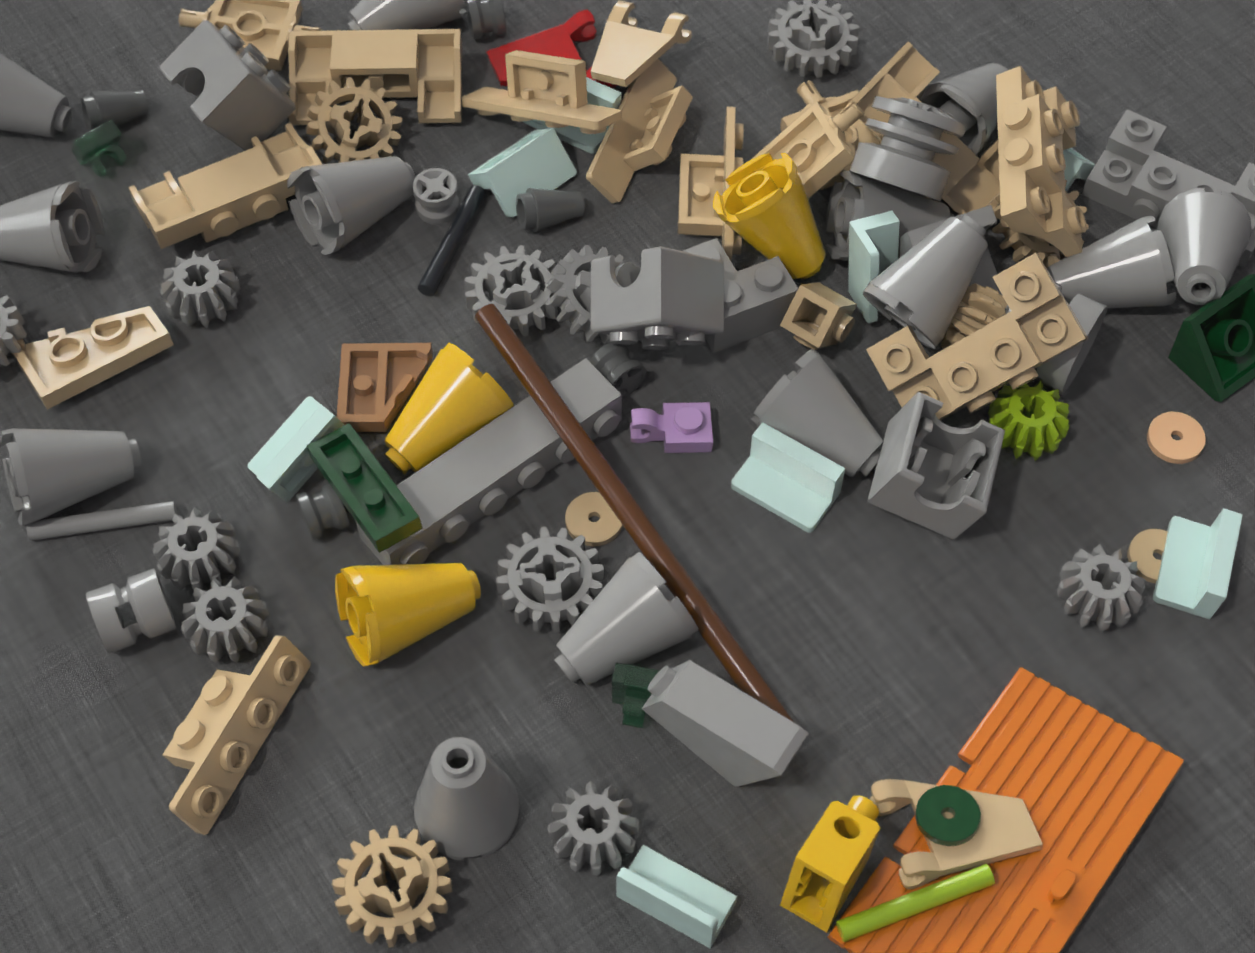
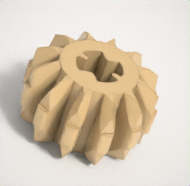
M976 283L967 288L941 342L943 349L1006 314L1005 308L1007 303L1004 297L999 294V291Z

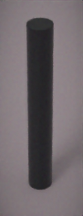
M472 185L417 287L423 295L431 297L435 294L486 196V191L482 187Z

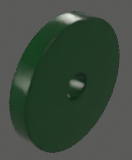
M940 785L927 790L920 797L916 806L915 819L921 833L930 841L943 846H957L968 842L976 834L980 824L981 812L977 801L967 791L956 786ZM950 812L954 817L946 819L942 813Z

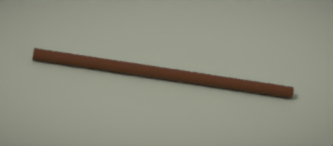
M488 304L482 307L476 313L475 319L643 555L666 581V587L685 606L696 623L698 632L737 687L794 722L495 304Z

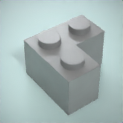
M717 238L683 250V252L718 259L724 263V331L720 334L705 336L713 353L781 328L780 324L798 287L779 256L737 271Z

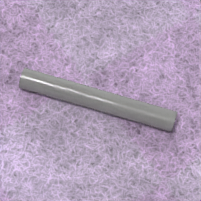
M175 501L43 519L32 524H26L27 536L29 541L173 521L174 513L177 514V507Z

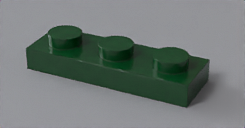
M350 423L307 445L311 459L379 553L423 529L419 515Z

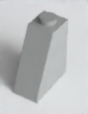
M691 660L672 668L669 666L662 668L650 682L647 690L652 694L642 707V710L734 787L781 776L808 735V732L801 726Z

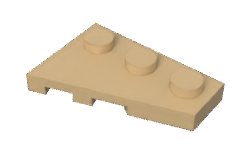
M147 306L96 319L92 323L91 328L67 334L64 327L48 331V339L25 344L23 339L17 340L21 351L19 353H12V355L48 410L174 344L165 326L152 308Z

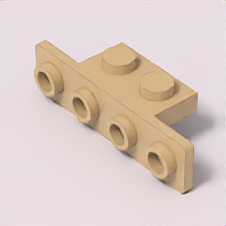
M518 50L505 54L508 90L484 87L461 97L462 107L477 109L480 115H497L501 113L511 115V119L514 121L523 122L534 119L545 121V125L552 128L580 127V131L585 134L605 132L607 126L622 119V110L588 104L585 61Z
M659 59L629 84L618 109L622 110V119L609 126L586 174V179L612 204L621 201L635 171L652 164L659 165L668 158L672 151L671 144L675 135L687 118L686 111L693 96L683 86L674 88L677 81L675 75Z
M736 107L726 108L723 156L681 154L678 234L722 236V247L731 261L732 254L741 255L742 237L719 218L713 208V198L717 190L721 196L729 187L725 179L743 165V157H735V150H742L743 124L735 123Z
M276 635L251 675L217 669L212 678L203 686L198 700L185 720L177 727L173 739L162 754L174 766L190 769L189 774L170 802L169 810L198 834L207 835L311 666L310 661L285 636Z

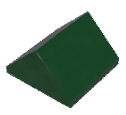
M1255 274L1247 275L1227 289L1220 298L1210 301L1186 318L1181 325L1168 356V359L1214 401L1222 402L1255 378Z

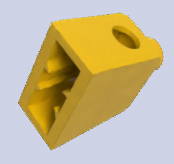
M857 795L853 796L847 805L839 801H832L795 857L780 903L781 907L826 933L828 932L863 871L881 829L878 823L875 822L880 812L874 802L866 797Z

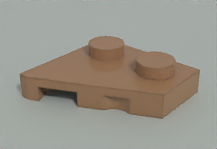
M342 344L337 418L345 425L350 423L356 432H386L432 361V344Z

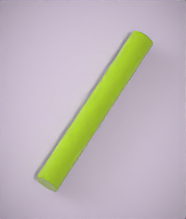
M987 864L981 865L836 921L838 932L843 942L849 941L994 885V876Z

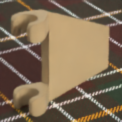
M617 2L604 28L591 69L592 79L627 87L675 43L684 44L691 39V31L682 29L684 23L689 20V16L672 13L667 18L661 33L637 28L638 20L628 17L630 11L635 8L634 3Z
M896 779L879 780L871 787L872 796L870 800L878 807L879 816L891 814L910 803L914 813H916L918 800L923 793L938 785ZM965 790L974 797L980 808L981 819L976 834L968 842L957 846L939 845L925 837L930 852H912L901 858L900 865L902 868L899 870V878L902 885L909 890L915 889L940 876L1042 850L1043 843L1023 799ZM950 812L942 813L946 819L954 817Z

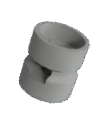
M155 568L128 577L126 586L123 588H119L112 583L86 593L92 617L108 654L135 645L138 635L144 634L152 639L177 629L170 605ZM130 602L136 620L124 623L118 606Z

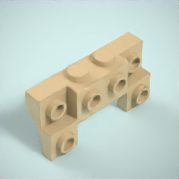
M461 29L290 31L288 58L289 85L291 89L289 90V98L296 106V109L288 116L292 125H307L309 122L314 121L307 114L310 105L318 106L315 102L317 92L322 91L329 95L328 88L332 81H335L340 88H344L347 77H352L355 87H361L365 79L370 80L369 90L374 93L383 87L386 90L383 98L418 97L417 114L419 123H462Z
M908 41L852 99L865 114L859 120L864 125L867 118L888 123L889 114L872 108L875 96L884 98L904 97L921 102L917 96L940 71L936 67L934 68ZM867 127L875 136H877V138L880 141H882L883 135ZM942 132L940 141L954 145L959 149L957 155L935 153L932 162L950 172L941 199L957 215L989 205L993 209L997 207L999 202L995 197L1000 193L998 139L979 158L957 136Z
M1021 66L997 74L996 92L1001 217L1013 232L1041 238L1053 244L1065 257L1082 253L1081 233L1086 232V221L1079 206L1073 207L1065 195L1064 170L1066 163L1063 155V150L1076 146L1075 127L1080 125L1078 110L1073 101L1065 100L1056 86L1043 91L1037 80L1031 81Z
M289 123L285 125L286 132L262 142L259 141L257 136L251 138L253 148L178 177L181 189L170 171L163 173L165 180L139 191L135 185L128 188L147 228L151 229L161 249L200 233L206 243L288 210L286 198L295 195V186L287 189V181L291 172L305 166L322 165L313 147L308 146L300 138L293 125Z
M1038 253L1030 255L992 277L1011 312L929 357L911 326L902 328L866 349L888 391H893L901 407L917 392H920L943 402L942 408L936 412V417L940 421L966 406L970 413H973L996 400L992 393L993 391L1008 383L1013 390L1027 384L1039 376L1035 368L1089 339Z

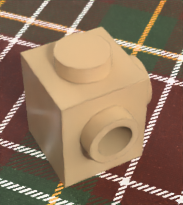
M819 282L801 284L780 326L795 334L794 339L811 349L817 350L818 348L836 345L838 341L843 342L851 332L855 323V318L851 315L857 304Z

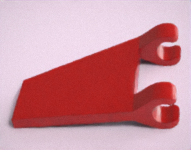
M589 10L579 11L564 24L486 51L488 60L500 85L508 86L505 54L515 50L582 60L573 41L587 42L597 36V31L593 25L595 23L593 14ZM592 67L586 70V77L592 79ZM592 79L610 88L618 86L616 84Z

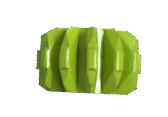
M1042 380L1036 383L1034 387H1029L1025 384L1014 390L1012 387L1004 385L999 391L996 400L990 404L988 411L989 423L1005 430L1001 449L1013 448L1015 459L1021 456L1023 452H1028L1035 461L1041 457L1043 451L1053 454L1058 449L1060 441L1066 437L1070 427L1068 424L1069 420L1067 419L1069 404L1058 402L1060 398L1059 389L1046 392L1043 390Z

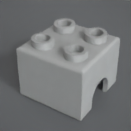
M204 20L160 65V70L172 85L177 83L187 93L191 92L197 96L198 99L190 108L203 124L246 151L253 148L251 138L257 136L260 142L266 140L296 109L294 102L286 94L291 87L273 69L270 72L267 71L265 65L269 60L257 47L249 43L244 48L245 42L229 26L225 25L220 30L211 22Z
M662 246L642 250L641 267L632 265V262H616L614 255L593 259L591 261V330L595 333L610 335V343L636 344L640 340L642 341V349L646 350L669 349V341L676 340V343L680 345L704 344L705 336L720 334L724 331V263L718 259Z
M917 392L888 422L867 502L954 540L987 512L1005 430L984 420L970 428L948 426L936 417V412L942 408L943 402Z

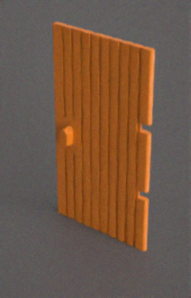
M1020 667L958 753L960 759L971 765L969 770L965 774L950 765L936 785H951L963 790L1023 799L1043 843L1042 850L987 864L993 873L994 885L843 942L835 925L828 938L841 948L846 949L849 953H1061L1184 763V759L1170 751L1164 750L1163 747L1146 740L1147 738L1132 732L1128 727L1115 722L1114 719L1099 713L1093 707L1083 704L1079 699L1072 695H1067L1065 691L1056 686L1053 687L1051 683L1036 677L1035 674ZM915 815L893 844V847L904 855L912 852H930L926 839L917 826ZM884 857L839 920L973 868L940 876L921 887L909 890L902 885L899 878V870L902 867L891 859Z

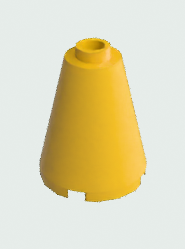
M770 153L760 155L744 163L725 179L729 187L722 196L717 190L713 198V208L721 220L768 260L779 256L792 279L812 277L820 270L826 253L797 166L787 153H781L782 159H773Z
M448 343L439 351L384 440L390 448L384 455L403 474H406L410 469L416 473L514 407L510 397L494 378L487 372L482 374L472 365L475 360L451 343Z
M462 563L348 566L347 568L340 569L341 573H337L335 577V595L341 621L348 620L354 635L347 636L346 639L356 660L362 666L378 664L475 609L476 599H479L481 596L480 584L473 570L468 571Z

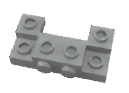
M1127 109L1110 135L1104 152L1087 177L1082 196L1135 220L1149 215L1154 216L1156 221L1150 226L1157 229L1165 205L1178 194L1194 188H1205V192L1221 194V190L1231 193L1244 204L1250 216V240L1238 263V266L1245 268L1255 250V165L1250 162L1248 163L1236 186L1157 152L1156 149L1164 137L1167 126Z

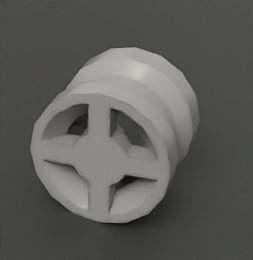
M430 168L416 176L413 181V193L416 198L415 207L418 216L424 222L430 224H444L451 221L459 210L457 181L454 175L442 168Z

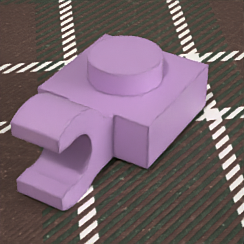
M710 402L663 403L662 415L648 408L631 410V442L664 441V453L712 452L713 434Z

